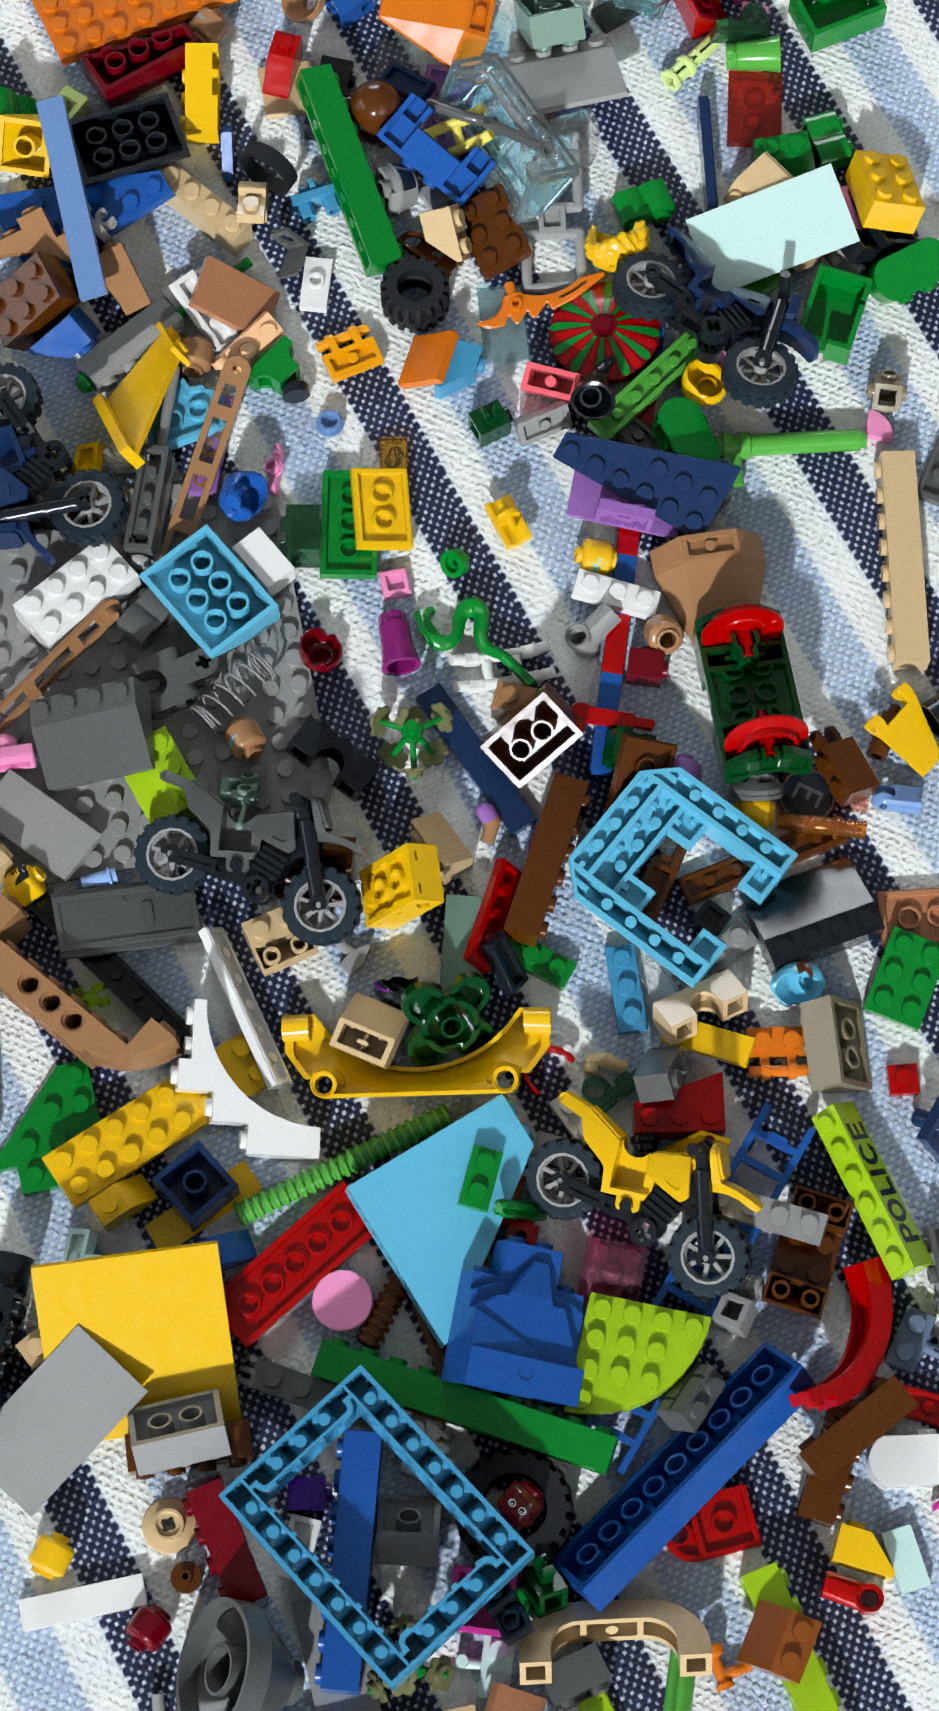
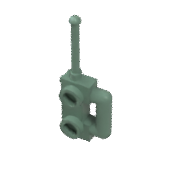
M244 771L241 774H237L236 778L225 777L220 785L217 797L225 803H231V808H241L238 822L235 824L237 830L244 828L243 822L247 809H254L255 805H258L260 797L258 792L262 781H260L261 776H258L254 771Z

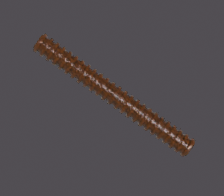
M392 1269L393 1274L387 1277L388 1283L383 1284L384 1291L378 1294L379 1300L374 1301L375 1308L372 1309L371 1316L367 1318L366 1325L361 1326V1334L356 1335V1339L360 1344L373 1350H380V1342H384L386 1339L384 1334L389 1333V1325L394 1324L393 1317L398 1316V1308L403 1307L402 1300H406L408 1297L407 1292Z

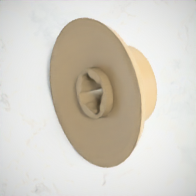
M174 1497L162 1498L154 1502L147 1509L142 1520V1533L145 1541L153 1550L162 1554H175L185 1550L196 1536L193 1529L198 1527L195 1516L188 1517L182 1500ZM173 1518L176 1526L175 1529L168 1530L167 1532L164 1531L163 1521Z

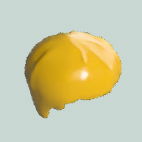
M697 358L686 366L681 378V391L687 399L696 402L699 407L714 406L721 402L722 398L726 396V391L723 388L724 382H721L722 368L717 363L705 364Z

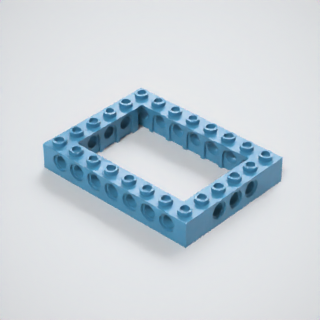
M361 1364L218 1495L222 1502L393 1692L535 1558L534 1550ZM360 1416L489 1554V1556L480 1558L475 1563V1568L458 1584L456 1582L452 1584L451 1591L435 1606L431 1604L427 1608L428 1613L411 1629L407 1627L400 1635L399 1642L396 1645L386 1635L385 1631L365 1612L361 1604L357 1603L345 1590L341 1582L337 1578L335 1579L326 1569L320 1559L307 1548L294 1530L292 1531L281 1519L277 1511L267 1503Z

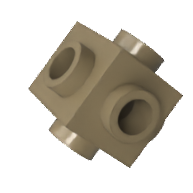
M883 370L881 373L874 372L873 381H868L866 398H870L871 409L883 413L900 412L901 402H905L907 397V385H903L902 375H898L897 372L892 370Z

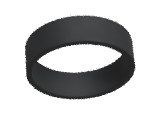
M259 141L249 142L238 157L240 167L252 181L268 182V192L286 195L297 181V172L290 161L279 151ZM253 157L270 165L282 179L264 170Z

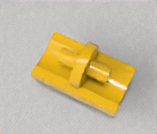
M510 494L484 505V510L506 550L513 549L532 539V534Z

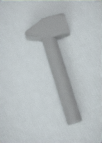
M302 902L301 912L304 915L310 909L307 903ZM318 913L308 918L316 928ZM323 918V927H322V928H326V927L331 926V925ZM344 939L341 943L335 945L346 955L339 963V967L352 978L365 965L371 948L367 944L355 949Z

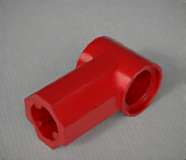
M829 1570L826 1573L819 1595L823 1599L857 1610L862 1615L867 1616L877 1613L884 1603L883 1591L875 1584H866ZM863 1592H871L876 1596L877 1605L875 1607L868 1608L861 1603L860 1596Z

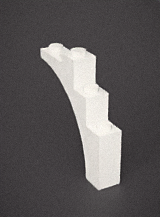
M194 999L191 1007L187 1006L185 1024L190 1025V1036H185L184 1054L189 1055V1057L179 1058L176 1061V1066L171 1065L170 1084H175L174 1092L210 1094V1098L205 1099L204 1116H209V1124L245 1126V1130H240L239 1149H243V1156L317 1160L320 1152L321 1128L297 1124L275 1116L249 1099L237 1087L221 1064L213 1046L207 1018V999Z

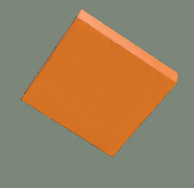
M454 330L414 336L398 385L403 389L444 383L459 334Z

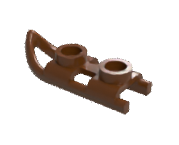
M408 231L397 239V243H400L410 256L415 255V259H420L421 256L427 257L428 262L432 259L436 261L437 268L442 266L445 270V276H448L449 280L456 266L462 267L464 264L463 261L456 262L426 242L424 234L420 232ZM416 237L421 239V242L413 248L404 240ZM437 250L443 254V257L439 259L432 253Z

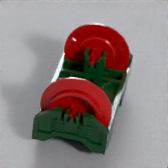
M741 604L727 609H716L695 620L693 640L697 669L702 691L706 690L714 725L713 745L724 784L739 783L753 775L782 771L793 775L811 774L813 754L810 751L807 738L809 731L807 724L803 720L783 633L784 621L779 610L762 604Z

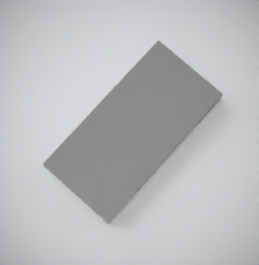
M11 769L0 780V835L60 879L67 882L103 838L102 834Z
M310 1599L292 1603L315 1710L381 1711L379 1699L374 1700L367 1692L366 1682L369 1681L367 1673L372 1669L364 1659L360 1696L321 1692L320 1685L315 1683L316 1663H322L323 1653H320L318 1650L319 1631L326 1629V1620H322L321 1611Z

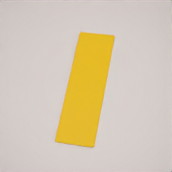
M242 1161L227 1171L238 1184L240 1194L195 1232L190 1230L172 1208L146 1224L144 1227L156 1246L164 1248L182 1244L234 1209V1202L237 1201L239 1204L243 1202L242 1198L246 1197L249 1199L252 1193L258 1194L259 1190L263 1189V1187L246 1162Z

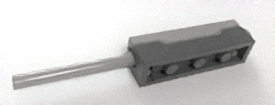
M177 367L164 396L156 445L143 444L140 451L146 463L136 473L123 545L131 566L139 571L147 569L151 563H155L159 559L176 463L170 446H167L180 367Z

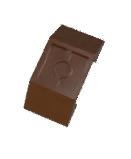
M796 1185L790 1204L829 1215L823 1240L819 1247L779 1235L761 1301L820 1320L829 1292L828 1287L855 1203Z

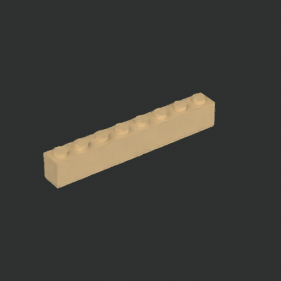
M915 450L881 451L879 460L874 461L873 473L874 478H879V487H876L875 501L876 504L881 506V513L877 515V528L882 530L883 539L879 540V555L884 556L885 565H881V582H886V591H883L882 601L883 608H888V618H885L884 621L885 635H890V644H887L886 658L887 662H892V672L926 671L930 663V647Z

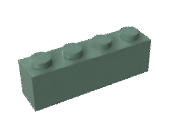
M446 894L440 972L442 990H445L451 981L461 973L472 971L482 975L479 970L463 959L482 903V896Z

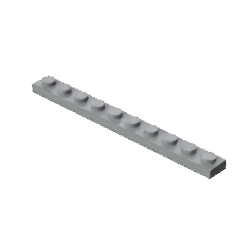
M538 1130L530 1156L541 1145L563 1137ZM564 1157L566 1168L572 1167L576 1162L573 1158ZM558 1158L552 1160L548 1166L560 1170ZM579 1165L577 1169L579 1170V1172L585 1174L582 1166ZM719 1193V1209L722 1210V1215L727 1216V1219L819 1247L821 1246L829 1215L752 1193L764 1205L761 1211L757 1213L739 1200ZM688 1204L685 1206L687 1208L696 1210V1204Z

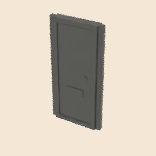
M141 881L50 894L61 961L202 941L198 933L201 927L194 891L182 895L165 894L152 889L147 883Z

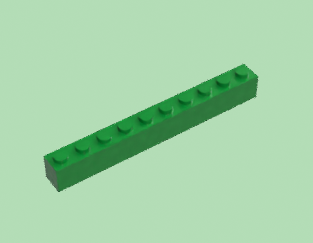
M332 1337L331 1341L322 1340L311 1371V1375L315 1378L339 1385L361 1364L402 1408L526 1450L528 1448L535 1450L538 1454L606 1477L608 1475L619 1441L618 1437L613 1436L614 1430L601 1425H596L595 1429L583 1426L584 1420L571 1415H566L565 1419L553 1416L554 1410L541 1405H537L536 1410L524 1406V1400L511 1395H507L505 1400L494 1396L496 1391L478 1387L475 1390L466 1387L465 1384L441 1382V1378L436 1377L437 1371L419 1366V1369L415 1370L407 1367L408 1362L403 1359L390 1356V1359L386 1360L378 1357V1351L364 1346L361 1347L360 1351L350 1348V1342L341 1338Z

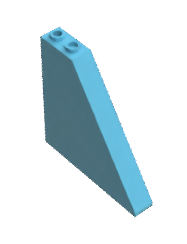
M503 1094L347 1186L345 1190L346 1195L441 1349L448 1343L461 1270H473V1265L483 1266L503 1217L495 1215L493 1212V1208L496 1207L495 1201L498 1199L511 1200L534 1147L532 1142L534 1136L526 1124L522 1125L516 1116L518 1114L516 1106L511 1099L508 1098L506 1100ZM474 1144L503 1153L487 1213L457 1205Z

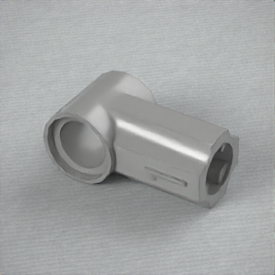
M603 602L582 624H575L568 628L565 634V641L580 658H591L598 651L599 642L622 620Z

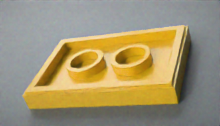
M351 468L350 480L356 550L412 551L414 546L407 468Z

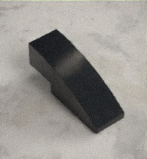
M871 228L867 230L856 229L860 241L843 247L840 250L850 264H868L918 241L914 234Z

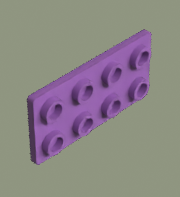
M574 470L566 512L568 517L670 539L677 538L679 529L656 517V510L650 509L644 504H633Z

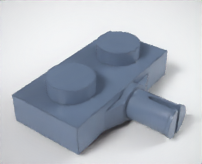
M908 1305L884 1363L913 1375L918 1361L925 1354L939 1359V1346L930 1343L931 1331L937 1317Z

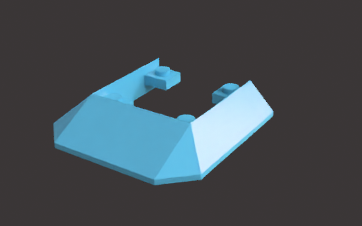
M683 768L643 770L636 774L569 856L568 862L573 896L577 902L690 987L694 988L707 975L710 968L725 951L727 945L703 928L688 947L642 913L656 892L635 877L638 871L667 836L690 852L705 834L751 868L740 881L737 888L761 905L774 887L778 885L798 854Z

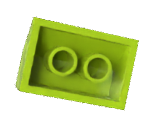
M163 726L153 731L155 769L123 776L150 824L156 818L167 817V815L184 816L189 819L196 816L188 808L184 790L171 783H166L160 778V773L163 770H168L191 781L193 779L196 780L166 726Z

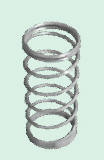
M255 651L248 653L247 660L250 667L243 663L236 664V671L239 677L230 673L225 674V682L228 688L221 684H214V693L217 699L208 694L202 695V701L206 709L194 704L190 707L193 717L209 733L216 734L218 732L214 721L219 727L223 728V725L212 714L204 697L213 699L231 717H234L231 710L220 699L216 691L217 686L231 693L243 707H246L245 703L232 690L227 676L237 679L245 685L253 696H257L256 692L242 678L238 666H244L252 671L265 686H268V683L257 673L255 668L268 680L274 681L276 679L274 669L259 653ZM258 661L267 669V671L258 663Z

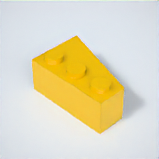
M185 43V69H182V85H185V92H181V108L185 109V116L180 117V127L182 133H186L187 143H220L222 72L218 43Z

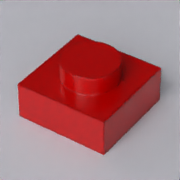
M917 1063L886 1066L889 1097L919 1095L920 1086Z

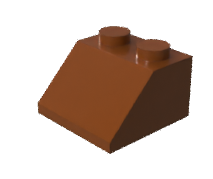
M759 1600L736 1660L796 1686L800 1684L822 1622L794 1610Z

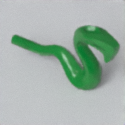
M467 597L456 605L452 614V631L447 636L440 634L430 620L435 615L434 607H426L414 612V619L420 634L435 651H447L454 648L463 637L467 619L472 617L474 619V641L478 649L484 654L500 660L525 686L534 687L537 681L511 654L489 641L488 631L491 613L487 605L479 597Z

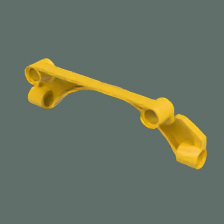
M521 1007L492 1040L462 1058L426 1067L391 1065L389 1070L330 1046L329 1043L333 1035L314 1014L282 1015L281 1033L282 1040L285 1042V1054L305 1080H310L311 1091L321 1099L510 1094L515 1092L520 1085V1073H530L551 1046L552 1017L551 1007ZM506 1071L511 1072L514 1075L512 1086L509 1088L500 1087L498 1084L499 1075ZM323 1077H329L333 1083L332 1089L328 1093L322 1094L318 1090V1082Z

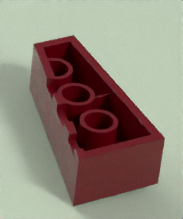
M182 23L152 32L151 37L144 39L135 37L127 40V44L112 48V45L102 47L101 52L91 55L88 52L79 54V59L84 76L107 108L110 109L123 105L182 73V69H185V43H199V41L187 24Z
M218 1471L185 1485L187 1497L182 1499V1503L188 1517L195 1516L199 1527L193 1530L200 1547L206 1545L210 1556L205 1559L211 1575L218 1574L222 1586L217 1588L220 1597H229L253 1603L267 1597L268 1593L237 1517L218 1496L225 1490L223 1479Z

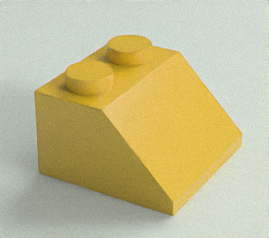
M0 114V171L50 178L52 176L38 114Z

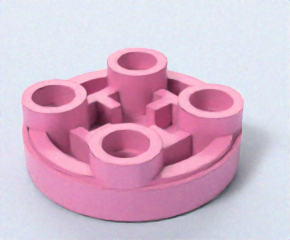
M338 1270L327 1274L317 1284L313 1292L312 1307L315 1316L326 1328L335 1332L352 1333L364 1325L367 1318L371 1316L375 1296L370 1285L362 1276L353 1271Z

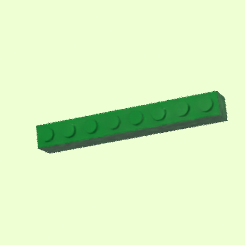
M331 63L300 69L295 85L366 277L384 274L385 271L389 272V265L392 263L397 265L398 259L404 258L403 248L396 241L393 221L390 218L388 219L385 211L384 197L377 190L376 176L374 171L370 170L367 163V151L360 144L357 124L351 120L348 100L342 96L339 76L337 73H334Z

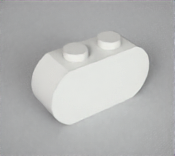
M936 1429L917 1430V1435H905V1430H889L886 1432L887 1436L880 1437L869 1448L865 1459L866 1472L870 1480L882 1490L939 1488V1434H936Z

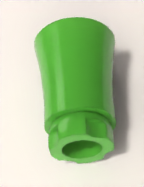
M780 35L726 44V70L737 69V71L781 73Z

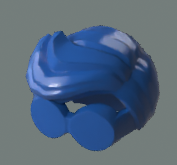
M240 470L229 474L223 481L219 495L220 509L229 520L236 523L250 520L261 511L267 502L268 482L262 474L256 471Z

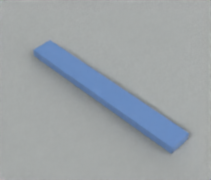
M61 94L36 102L78 295L79 299L85 302L108 295L109 293L64 96Z

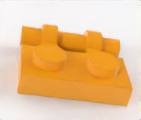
M366 323L359 326L351 325L346 327L347 330L334 336L332 334L323 337L324 340L314 343L318 353L326 350L330 352L322 356V362L333 384L384 364V358L374 337L371 336L363 340L361 338L370 333ZM349 341L353 343L340 349L338 347L339 345Z

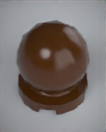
M375 79L362 83L354 90L349 107L351 119L355 121L358 127V138L362 143L378 145V148L388 147L376 135L403 104L400 94L388 82Z

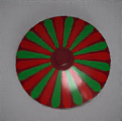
M602 282L595 283L585 292L556 309L550 324V344L553 355L561 368L581 374L583 377L599 362L611 355L614 356L615 362L608 375L609 385H614L639 375L652 362L660 344V321H657V319L644 321V318L639 317V319L631 317L630 313L625 314L620 310L621 306L616 305L614 302V296H612L613 283Z

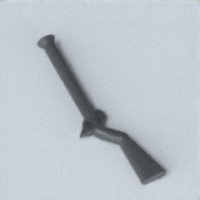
M428 98L425 101L435 112L487 128L541 152L544 157H549L553 153L554 143L552 141H542L498 122L499 119L497 117H487L465 111L435 98Z

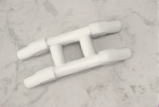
M549 640L503 650L511 654L522 666L521 658L528 659L551 651V644ZM484 653L449 655L450 666L474 667L481 664L484 680L454 681V692L482 693L488 690H495L498 680L519 685L524 684L514 673L510 676L495 678L493 663L500 662V660ZM553 666L528 672L537 681L536 684L556 677V671Z

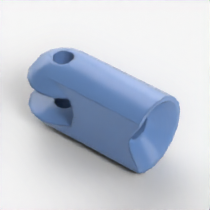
M881 783L872 794L871 804L881 811L920 815L922 809V800L920 798L923 787Z

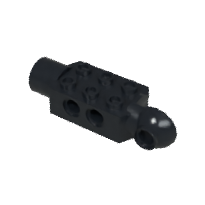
M1 1250L0 1318H3L0 1323V1394H3L4 1383H9L11 1378L12 1365L9 1364L11 1352L16 1353L17 1351L15 1345L19 1342L20 1335L16 1334L18 1323H23L25 1319L27 1305L23 1304L31 1279L30 1268L31 1265H34L35 1260L25 1255Z

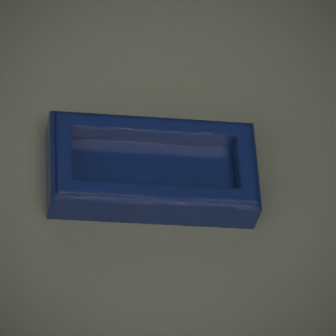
M393 60L378 79L388 82L397 90L401 98L405 100L413 92L425 102L437 88L436 83Z

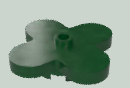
M472 971L461 973L451 981L445 990H440L428 982H416L404 990L400 998L401 1009L405 1016L416 1024L405 1040L406 1053L414 1064L423 1067L434 1065L445 1054H448V1051L458 1050L464 1055H468L494 1038L492 1026L486 1018L479 1014L490 998V987L481 974Z

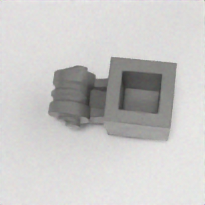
M749 1272L741 1284L735 1288V1293L729 1292L721 1296L712 1316L718 1328L745 1339L758 1313L755 1305L764 1291V1278L756 1277L754 1274L750 1275Z

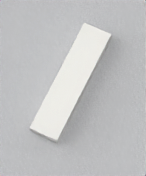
M140 1573L18 1600L23 1632H29L135 1609L143 1605L148 1606L144 1577Z

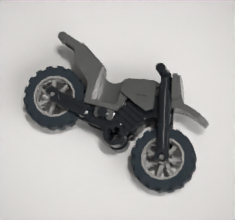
M163 770L160 773L162 781L171 783L184 790L188 808L209 828L211 839L205 828L196 821L184 816L167 815V817L156 818L152 824H147L143 828L144 832L142 835L137 837V847L134 848L133 856L136 857L134 864L136 870L140 873V878L149 887L165 894L182 895L195 891V888L202 886L206 882L207 876L212 874L221 880L238 883L242 887L243 896L248 901L267 906L272 904L277 898V884L283 885L284 880L288 877L295 863L304 859L305 865H303L302 872L292 877L289 886H286L284 889V898L281 899V908H283L282 918L286 922L288 930L303 942L324 947L339 944L346 937L348 938L353 934V930L360 923V915L363 913L362 895L356 883L347 874L326 865L323 844L341 845L366 857L368 851L343 837L331 834V831L334 830L328 805L323 798L313 797L310 800L297 792H292L289 795V801L297 806L298 814L295 811L258 814L250 821L243 823L244 828L242 830H237L235 828L236 822L231 819L230 806L194 779L191 781L168 770ZM178 833L183 835L177 846L174 845L171 834ZM166 837L168 844H165L162 848L157 847L159 841ZM188 838L193 843L195 850L187 851L183 849ZM155 851L163 853L165 857L156 864L154 860ZM171 862L169 876L164 875L158 870ZM176 865L182 866L187 872L175 877ZM257 886L265 888L263 895L255 893ZM308 890L310 899L304 898V895ZM335 890L340 893L343 901H332L331 896ZM301 902L307 903L310 909L304 915L301 912ZM343 906V912L338 919L333 913L336 907ZM318 913L317 928L305 921ZM327 914L335 924L322 928L324 915Z

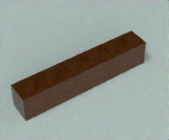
M555 773L503 930L509 940L536 948L539 938L545 939L549 927V922H546L545 919L548 912H554L558 896L553 894L556 886L562 888L567 872L562 870L564 861H568L569 856L574 851L575 845L570 844L573 835L579 836L583 824V819H579L581 810L587 811L592 794L587 793L589 782Z

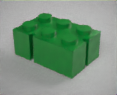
M790 0L788 12L811 53L882 26L887 11L884 0H814L815 3H813V0Z
M820 264L800 325L817 340L819 353L823 354L822 359L846 366L869 297L873 279Z

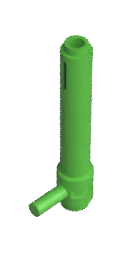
M860 429L750 434L749 431L738 432V435H731V432L721 433L720 436H714L720 447L719 458L731 460L732 465L742 466V459H750L751 456L861 451V448L867 447L866 431H861ZM743 468L733 483V487L744 486Z

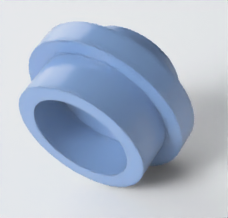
M323 411L316 419V429L324 437H335L343 430V418L336 411Z

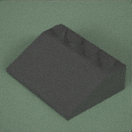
M132 676L29 701L31 730L47 789L50 793L155 769L150 687L136 677Z

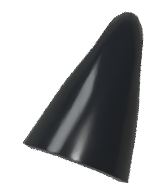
M611 355L599 362L578 383L571 393L570 403L573 410L585 419L601 420L608 417L614 410L616 400L614 392L610 388L608 377L611 367L615 362L614 356Z

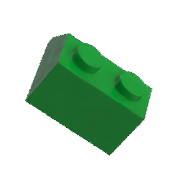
M807 130L754 139L752 163L767 151L793 177L814 170L813 151Z

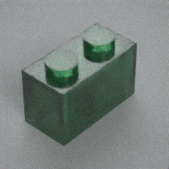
M287 504L286 516H280V532L285 533V539H280L279 549L295 568H320V504Z

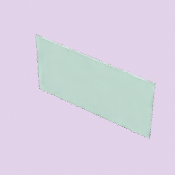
M831 163L685 220L692 240L699 245L715 264L712 284L721 291H730L735 286H745L860 241Z

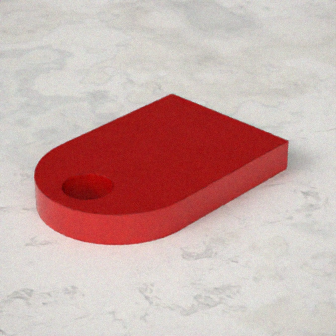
M741 1484L719 1490L683 1527L687 1532L686 1541L678 1544L670 1540L665 1545L674 1557L688 1563H699L762 1546L746 1485Z

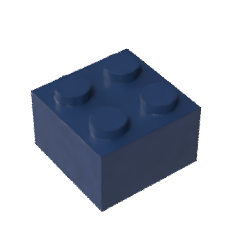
M199 1140L152 1178L154 1188L192 1232H195L240 1194L238 1184Z

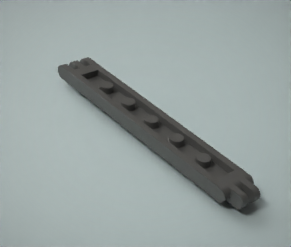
M245 1353L243 1359L249 1363H254L253 1368L242 1364L239 1368L240 1372L250 1375L249 1378L245 1379L236 1376L237 1384L308 1410L314 1408L337 1386L249 1353ZM404 1410L442 1452L449 1453L451 1447L440 1443V1440L443 1438L453 1442L455 1435L444 1431L445 1424ZM361 1416L352 1424V1426L368 1432H375Z

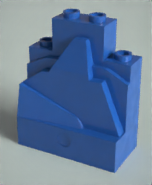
M508 1235L507 1240H496L491 1268L473 1265V1270H461L440 1381L460 1383L546 1402V1405L578 1407L584 1370L577 1368L576 1354L583 1321V1314L581 1312L584 1296L573 1294L574 1288L558 1285L564 1253L553 1251L554 1246L547 1243L535 1242V1246L525 1244L526 1239L518 1236Z

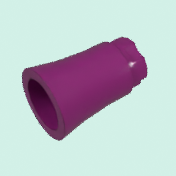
M394 609L380 614L378 617V630L382 654L381 671L389 676L406 675L416 671L421 666V662L414 646L406 613Z

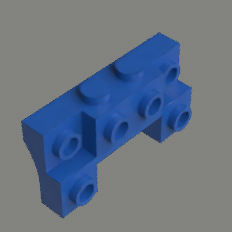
M412 92L376 136L402 157L400 163L412 171L415 169L423 175L421 180L432 190L438 187L455 203L463 207L476 189L485 182L498 163L478 146L471 150L463 162L456 158L422 129L435 110Z

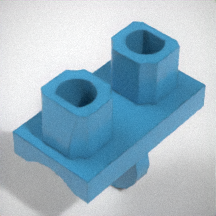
M311 176L305 177L306 186L297 188L299 194L290 196L293 214H298L304 225L317 219L314 210L316 208L324 207L327 216H334L341 212L333 185H325L323 180L314 183Z

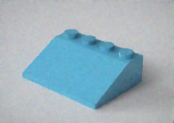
M207 524L139 575L141 580L211 660L260 635L281 618L278 604Z

